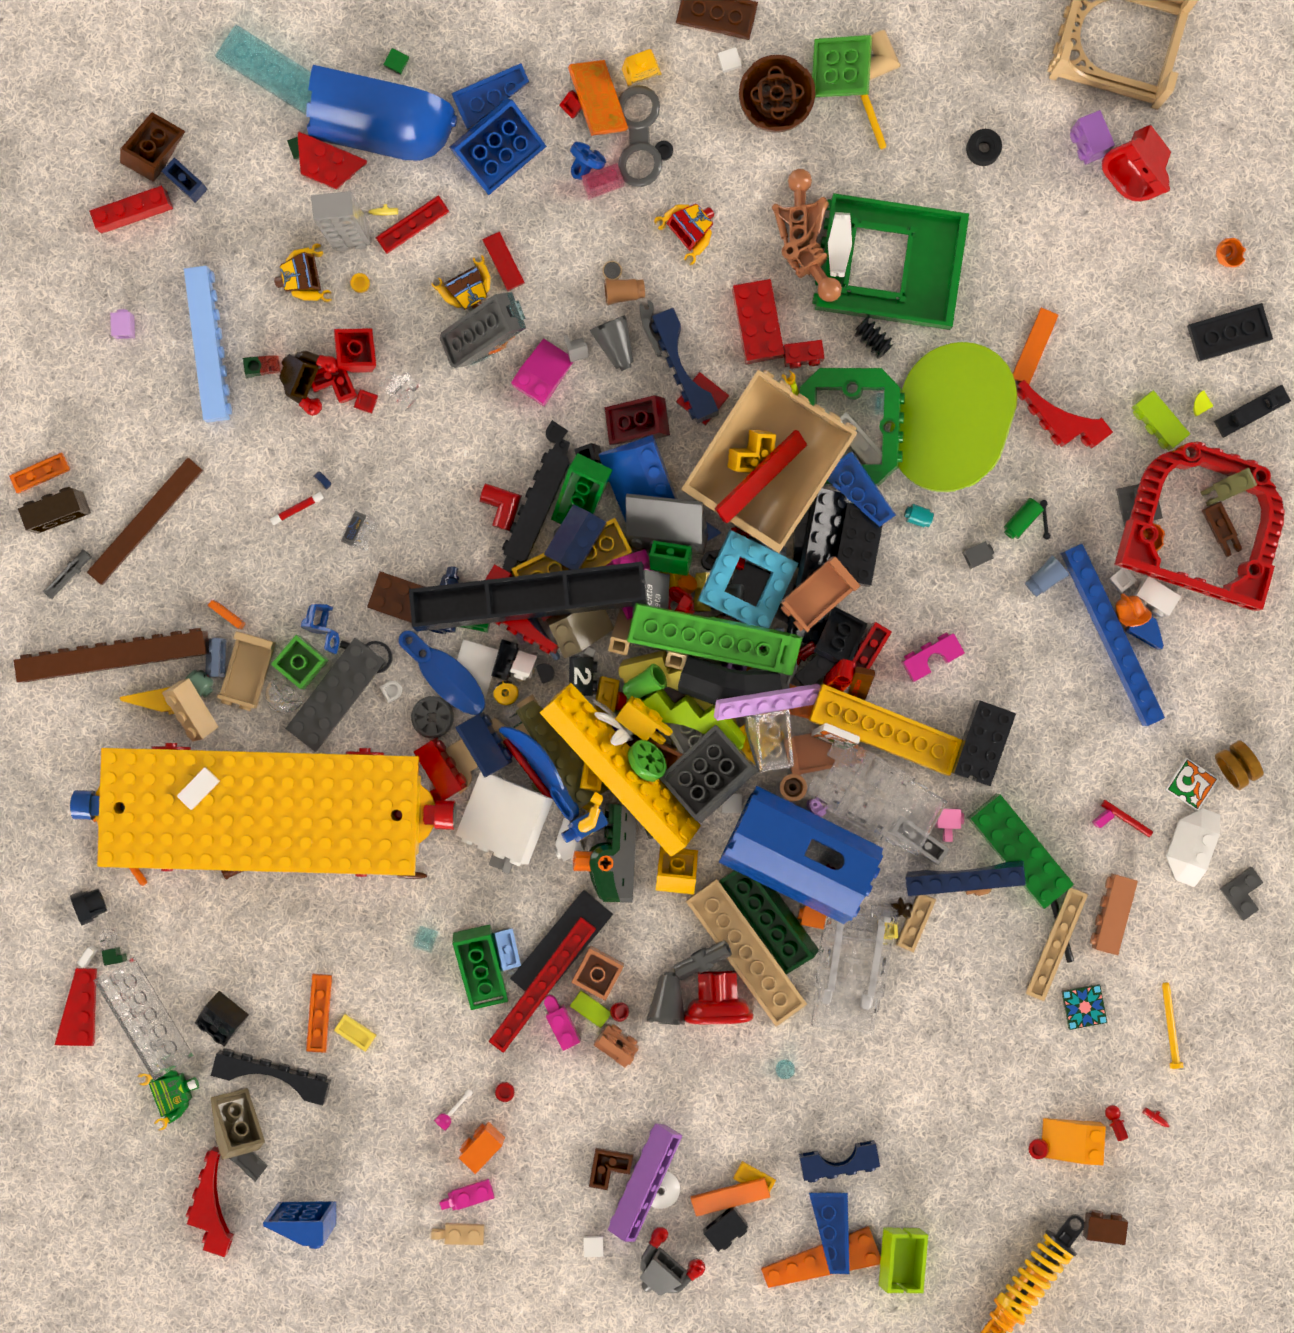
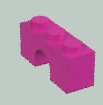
M946 632L937 637L939 641L936 643L928 642L920 647L922 649L920 652L915 654L912 651L904 656L905 660L901 663L912 682L931 673L928 666V658L933 653L941 655L945 663H949L965 654L954 633L948 635Z

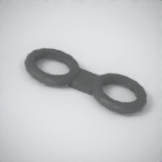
M636 85L626 89L618 99L629 129L630 145L623 150L619 157L618 169L620 176L627 184L634 187H644L654 182L662 169L661 154L655 146L650 144L649 127L659 116L660 102L652 89ZM636 94H644L652 102L651 113L645 120L640 122H632L624 114L626 101ZM636 151H647L654 158L652 172L641 179L631 177L626 170V162L629 156Z

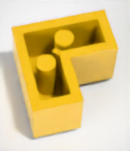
M749 430L747 449L729 448L727 467L735 472H752L775 449L776 434L767 430Z

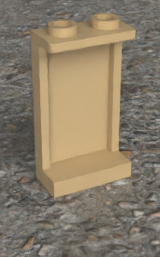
M236 631L234 635L236 641L221 692L217 694L216 698L222 699L221 703L232 706L233 703L240 705V709L251 711V708L257 709L276 642Z

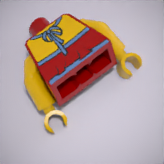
M677 204L664 213V217H656L654 223L660 220L663 221L662 225L658 227L659 230L664 229L667 224L689 251L693 250L692 253L686 254L684 258L686 260L688 256H692L694 260L690 265H693L696 262L695 257L700 255L709 245L712 235L710 229L713 226L711 218L714 217V211L710 207L702 210L698 204L691 206L689 204Z

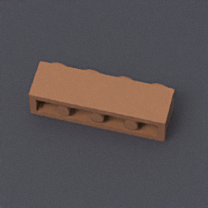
M1112 873L1111 877H1107L1105 882L1107 892L1100 901V906L1102 907L1101 914H1098L1095 920V925H1097L1096 933L1093 932L1090 939L1092 948L1118 956L1135 895L1137 880Z

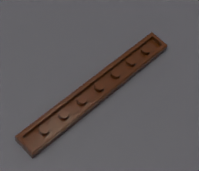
M187 458L91 566L87 573L99 584L103 585L204 470L190 458Z

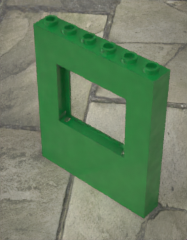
M833 193L832 198L827 200L829 205L826 210L829 211V217L825 218L823 229L827 231L826 237L822 236L820 248H824L827 260L821 266V269L827 277L837 279L841 284L842 290L839 298L833 302L822 300L818 295V291L814 293L812 304H815V310L865 318L870 316L872 319L951 330L954 322L969 213ZM835 212L850 213L852 247L845 277L830 276L828 240ZM857 228L909 235L900 293L848 285Z

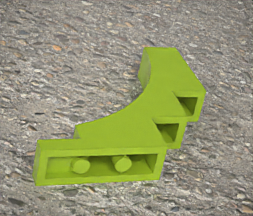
M663 689L641 698L645 706L660 714L664 723L687 726L703 734H706L713 726L717 725L740 750L744 747L743 744L746 736L732 718L719 721L714 718L715 705L703 711L693 697L688 695L674 703Z

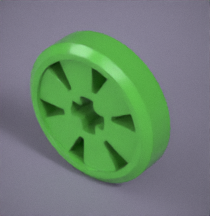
M639 740L630 746L628 760L632 769L640 778L654 782L665 774V758L653 743Z

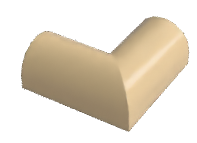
M885 30L871 35V49L874 57L871 58L870 80L901 66Z

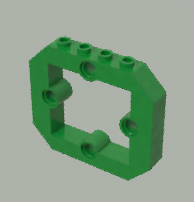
M819 368L800 386V394L808 398L812 406L817 404V390H843L845 396L851 400L860 398L863 390L884 391V417L879 425L880 431L883 434L882 465L861 464L875 485L880 486L899 468V462L903 461V451H899L904 437L903 431H900V424H904V412H901V404H905V393H902L901 388L882 368ZM850 385H857L858 388L856 392H848V387ZM888 423L895 424V428L891 432L885 431V426ZM826 481V483L824 484L832 486V484L829 481Z

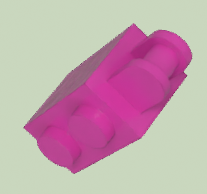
M553 995L546 996L544 1005L548 1013H546L545 1017L562 1050L564 1051L580 1043L581 1038L564 1004L560 1006Z

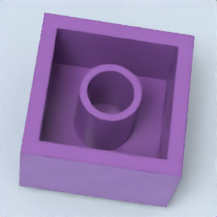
M1100 110L1079 118L1071 129V141L1077 144L1079 149L1077 150L1078 157L1081 161H1084L1085 165L1103 158L1115 146Z

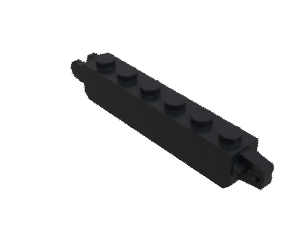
M559 438L553 449H549L548 453L544 452L541 459L543 465L540 470H536L533 477L535 483L532 488H528L525 495L528 499L525 505L522 504L517 513L520 517L517 523L513 522L510 533L512 535L503 544L502 550H504L503 554L506 558L502 567L509 573L513 572L512 568L516 567L518 562L523 563L528 560L570 465L567 457L570 442Z

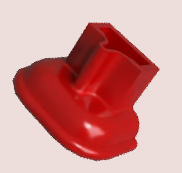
M1150 124L1134 131L1131 141L1107 152L1102 160V170L1111 184L1124 198L1139 202L1150 200L1170 191L1169 175L1166 171V166L1171 151Z
M736 971L698 972V999L692 1000L688 1005V1010L684 1012V1020L687 1023L698 1025L738 1024L749 1022L754 1018L753 1011L749 1009L747 1002L737 995Z

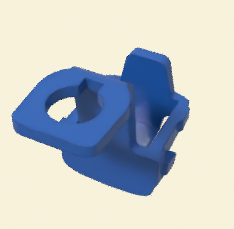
M311 604L306 618L301 622V628L316 634L327 633L324 649L332 654H337L340 642L339 634L330 628H326L329 611H333V607L327 604ZM315 611H322L320 623L314 625ZM332 637L334 639L333 648H331L330 646V640Z

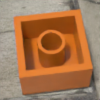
M490 1122L486 1125L482 1123L475 1130L473 1138H467L461 1145L459 1159L476 1174L503 1146L505 1137Z

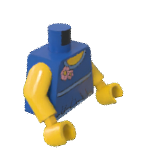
M595 792L590 802L582 807L587 813L572 821L568 825L569 829L561 833L566 843L574 839L576 842H579L609 824L599 807L603 801L602 795Z

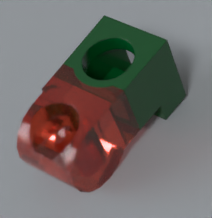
M269 355L243 358L246 378L281 372L279 356Z

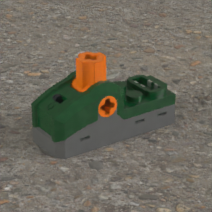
M606 803L605 817L609 824L604 827V838H607V842L597 843L589 851H574L573 870L589 871L593 887L599 899H602L603 902L632 903L637 819L622 803Z

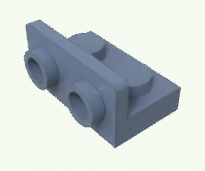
M209 639L210 654L206 655L205 673L209 677H225L226 639Z

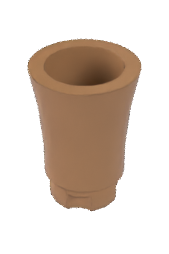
M604 279L607 306L645 297L643 279Z
M797 774L785 776L780 783L782 796L789 801L802 799L807 792V784L804 778ZM792 783L796 786L794 791L789 789V785Z

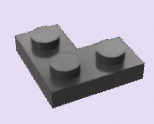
M1249 867L1220 888L1241 920L1244 921L1259 910L1248 894L1263 884V881L1254 868Z

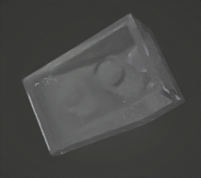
M789 709L744 716L745 731L756 768L759 770L758 772L794 767Z

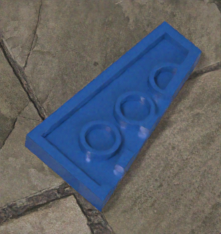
M522 63L451 93L466 129H470L505 99H509L527 85L529 80Z
M851 451L841 458L827 481L860 508L879 527L895 517L896 513L854 453Z
M809 1193L830 1274H850L848 1193Z

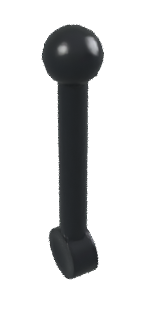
M1042 500L1040 505L1044 509L1042 513L1045 532L1043 538L1048 540L1051 537L1050 533H1048L1046 514L1048 503L1046 500Z

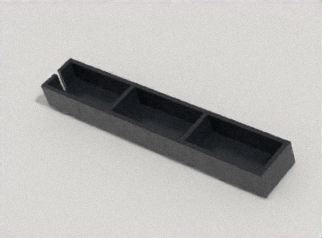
M642 562L409 589L412 628L418 632L633 607L636 603L648 605L644 565Z

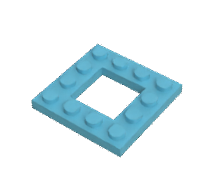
M729 530L697 601L745 624L769 628L798 563ZM740 557L772 572L756 607L724 592Z

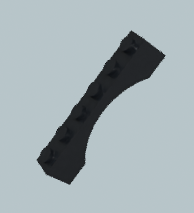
M226 1048L216 1053L210 1076L230 1081L248 1074L269 1075L289 1084L299 1093L304 1101L322 1106L326 1102L331 1079H327L328 1076L325 1074L316 1073V1075H312L303 1068L293 1070L290 1069L288 1064L279 1063V1066L271 1064L272 1061L269 1059L261 1058L259 1061L253 1059V1056L250 1054L242 1053V1055L234 1054V1050Z

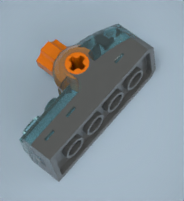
M512 292L493 295L441 332L440 341L450 366L459 368L481 362L505 349L509 340L526 329L523 321L526 318L519 301H515Z

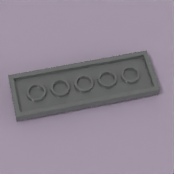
M354 638L285 729L313 751L317 752L386 660L359 639Z

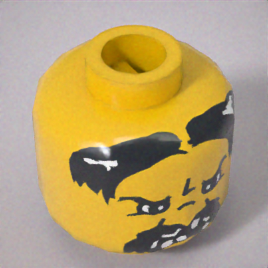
M501 681L495 686L493 696L499 704L511 705L518 699L519 690L513 682Z

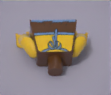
M315 243L311 249L306 247L293 250L285 262L280 265L281 276L274 278L276 287H284L285 292H289L293 297L304 301H318L319 299L326 303L332 301V299H325L323 297L326 293L331 294V291L324 290L322 293L318 292L321 291L315 257H321L323 251L315 252L314 250L320 248L321 245Z
M481 255L482 261L479 263L473 258L475 266L445 283L438 277L440 284L435 286L431 283L432 287L450 305L456 308L462 307L464 310L469 307L475 309L482 304V300L488 297L487 293L490 290L491 277L485 265L484 256Z

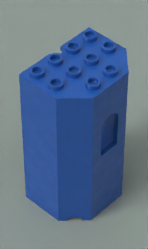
M756 786L744 806L719 863L845 924L849 920L852 921L853 917L856 918L861 908V902L866 896H869L873 887L870 884L873 879L877 878L880 872L878 865L883 858V848ZM811 840L839 852L844 858L843 867L833 870L804 856Z

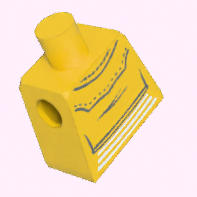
M651 49L625 58L622 66V72L628 87L662 75Z

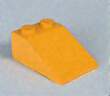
M1043 1118L1042 1139L1049 1146V1153L1044 1158L1104 1166L1106 1126L1101 1122Z

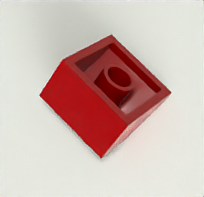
M372 328L334 329L337 368L353 373L373 372L376 367Z

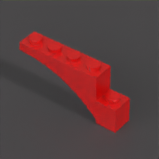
M1025 380L1016 386L1017 396L1027 402L1029 412L1032 415H1037L1040 419V426L1045 431L1048 430L1051 433V440L1057 446L1063 447L1080 434L1082 436L1080 438L1081 442L1086 447L1089 446L1092 449L1113 433L1102 417L1100 419H1091L1068 413L1043 399Z
M494 564L485 580L513 576ZM528 619L495 623L498 626L501 623L507 626L506 630L514 635L517 633L523 635L522 639L531 645L535 642L540 645L539 649L547 654L550 652L556 654L559 649L557 644L541 634Z
M214 1146L205 1155L204 1162L207 1163L205 1169L200 1171L198 1177L200 1184L193 1192L192 1199H194L192 1206H189L186 1217L188 1218L187 1225L206 1231L202 1239V1243H204L203 1251L225 1257L229 1252L234 1234L228 1229L219 1204L217 1171L220 1152L218 1147Z

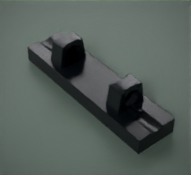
M1280 385L1215 420L1214 423L1224 438L1291 402V399L1283 385ZM1264 399H1267L1268 402L1270 403V407H1269V408H1268V406H1267V404H1266V402H1265Z

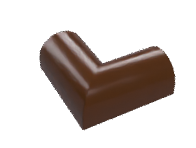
M595 1148L589 1187L608 1190L611 1171L630 1175L634 1154Z

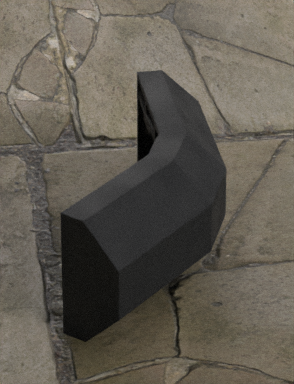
M691 655L687 658L678 684L679 693L716 705V700L782 689L778 672L728 669Z

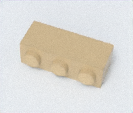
M189 678L178 681L162 693L166 703L172 708L176 719L181 723L187 737L192 742L204 739L218 728L217 723Z

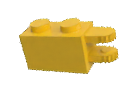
M633 696L629 698L615 718L616 721L642 740L647 741L649 738H652L661 745L666 742V739L656 729L668 736L673 733L672 729L662 722L663 718L660 717L657 711L648 708L641 699Z

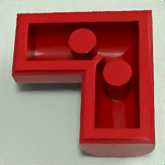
M324 368L318 369L312 383L314 393L332 386L339 403H345L357 397L346 370L339 368L336 372L330 373L325 371Z
M485 483L481 492L480 502L497 507L492 526L510 532L522 495Z

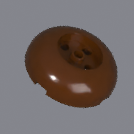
M785 55L765 56L755 61L742 76L739 86L740 106L746 118L759 129L773 133L786 132L799 126L809 116L815 101V84L808 69H805L798 63V60ZM784 83L789 86V89L786 91L781 86ZM764 85L770 87L768 92L762 90ZM788 102L791 107L787 108L782 105L783 103ZM770 104L772 108L767 110L763 106Z

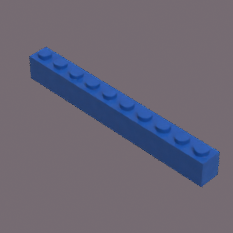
M1083 544L1060 553L1141 725L1149 726L1164 719L1165 716Z

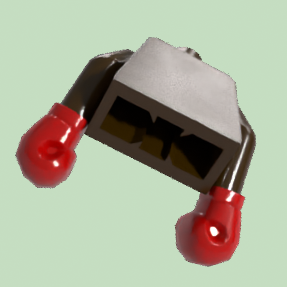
M309 351L297 352L295 355L288 354L282 360L283 367L279 375V379L284 386L285 395L298 403L308 415L315 416L322 410V403L318 398H308V393L319 366L323 367L327 372L334 373L339 370L337 368V359L334 356L317 355Z

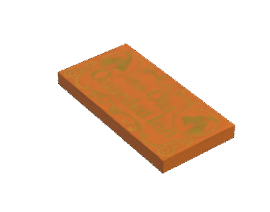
M605 60L570 64L568 69L591 136L626 131L628 126Z

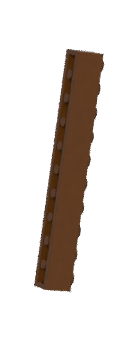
M201 628L189 629V633L182 634V631L170 632L171 636L165 637L163 634L151 635L152 639L135 637L132 642H126L125 639L116 640L113 645H107V642L96 643L93 648L83 645L77 646L76 650L70 651L69 648L58 649V653L51 654V651L39 652V656L32 657V654L20 655V659L13 660L16 682L25 683L209 655L208 632L201 631Z

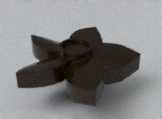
M901 897L898 899V904H891L897 910L895 913L897 918L901 916L905 918L911 917L909 909L912 907V904H904Z

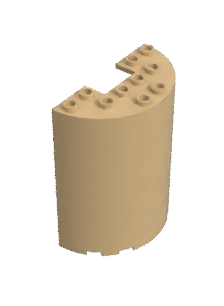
M757 370L681 490L699 502H703L705 506L717 513L715 507L751 473L735 472L727 467L729 448L747 449L749 430H767L776 434L775 448L794 430H798L806 441L807 446L730 521L780 553L856 437L857 428L848 422L843 424L839 416L831 411L827 414L825 409L817 404L812 406L808 401L809 399L799 393L796 396L792 393L790 385L782 380L780 382L773 379L774 375L770 372Z

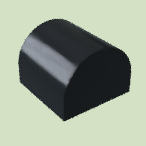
M546 663L536 665L543 684L550 682L554 678L555 671L551 665Z

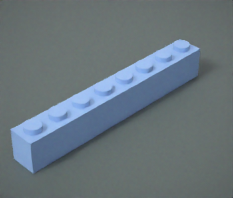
M207 266L184 268L203 420L207 423L230 420L229 415L232 414V407L227 402V396L230 395L228 384H225L224 378L227 377V369L222 363V358H225L223 346H220L219 339H222V330L220 327L218 328L217 320H220L219 310L215 309V302L218 301V297L212 283H215V275Z

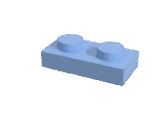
M513 928L492 933L501 971L521 966Z

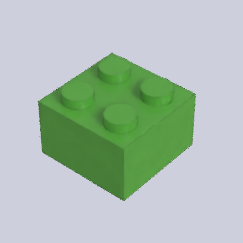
M295 635L271 665L299 689L305 690L329 660L301 636Z

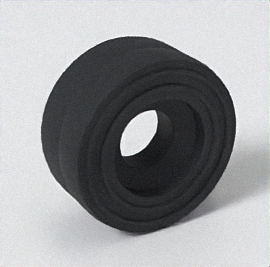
M991 129L977 130L971 135L966 145L968 158L979 166H988L994 163L1002 151L1001 138ZM979 144H988L989 151H980Z

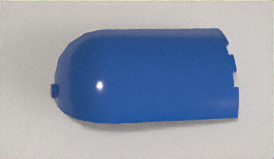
M312 66L308 90L312 91L311 102H307L306 117H310L309 124L307 125L308 136L323 142L402 160L421 161L439 152L445 146L452 127H456L458 116L455 115L454 108L449 102L437 95L410 86L322 66Z

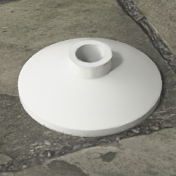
M667 1171L659 1187L664 1189V1193L659 1194L657 1192L651 1205L654 1208H667L673 1205L679 1197V1182L672 1173Z

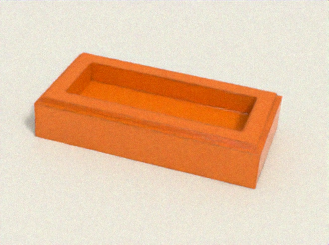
M211 600L207 605L236 628L242 629L245 626L243 620L219 602Z

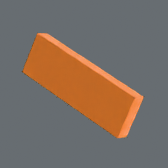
M61 452L9 475L16 493L19 494L70 471L64 454Z

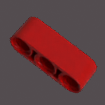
M840 660L824 676L822 684L843 692L852 683L856 668L855 663L850 660Z

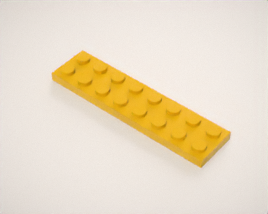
M825 684L821 685L809 721L818 725L828 723L859 736L860 741L946 776L951 775L962 743V739Z

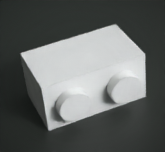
M1150 576L1143 578L1133 596H1138L1145 607L1148 606L1153 609L1151 612L1161 618L1162 616H1170L1181 598L1179 594Z

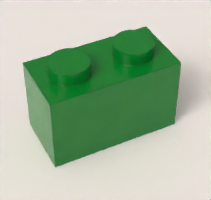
M653 541L649 555L650 570L688 576L692 562V547Z

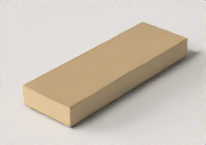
M927 895L916 896L910 909L911 917L906 918L896 942L897 946L914 953L936 899Z

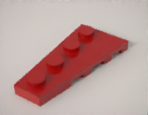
M97 968L75 969L54 1045L94 1046Z

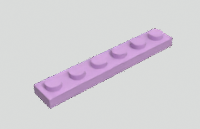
M819 684L719 699L716 700L714 718L719 721L814 705L821 686Z

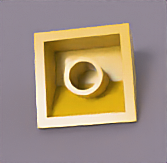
M660 846L656 891L694 895L698 850L682 849L673 856H670Z

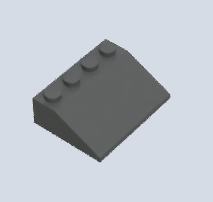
M626 494V532L629 546L651 549L653 541L691 546L692 555H704L708 540V530L703 502Z
M715 725L672 764L660 780L696 821L702 823L759 770L724 732Z

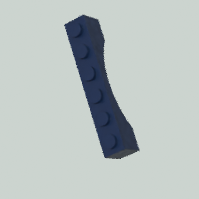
M674 308L652 316V330L654 334L658 333L660 340H658L659 346L662 351L665 350L667 353L666 362L669 368L673 367L675 374L673 378L677 386L681 385L683 391L680 393L684 403L688 402L690 406L688 412L691 419H695L697 424L718 416L719 410L712 394L693 382L681 364L678 355L681 324Z
M1024 861L1004 862L983 868L958 871L907 872L905 877L908 896L1026 885Z

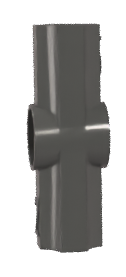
M725 940L707 949L704 947L694 952L691 957L673 966L675 973L682 981L698 972H705L716 963L732 955L731 948Z

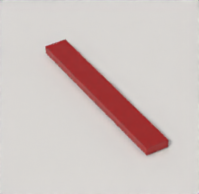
M582 917L579 918L489 1039V1043L503 1053L506 1051L596 930V927Z

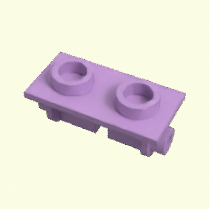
M811 798L807 801V807L811 813L819 817L827 813L825 810L829 807L826 805L822 806L818 799Z

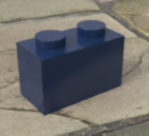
M175 157L162 170V173L194 203L208 190Z

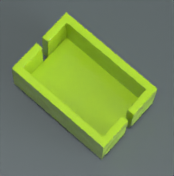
M883 1227L878 1286L886 1293H904V1291L906 1293H924L928 1246L927 1233L920 1228H903L902 1230L901 1228Z

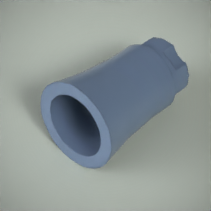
M1052 555L1037 572L1030 576L1025 585L1037 597L1059 581L1068 577L1069 573Z

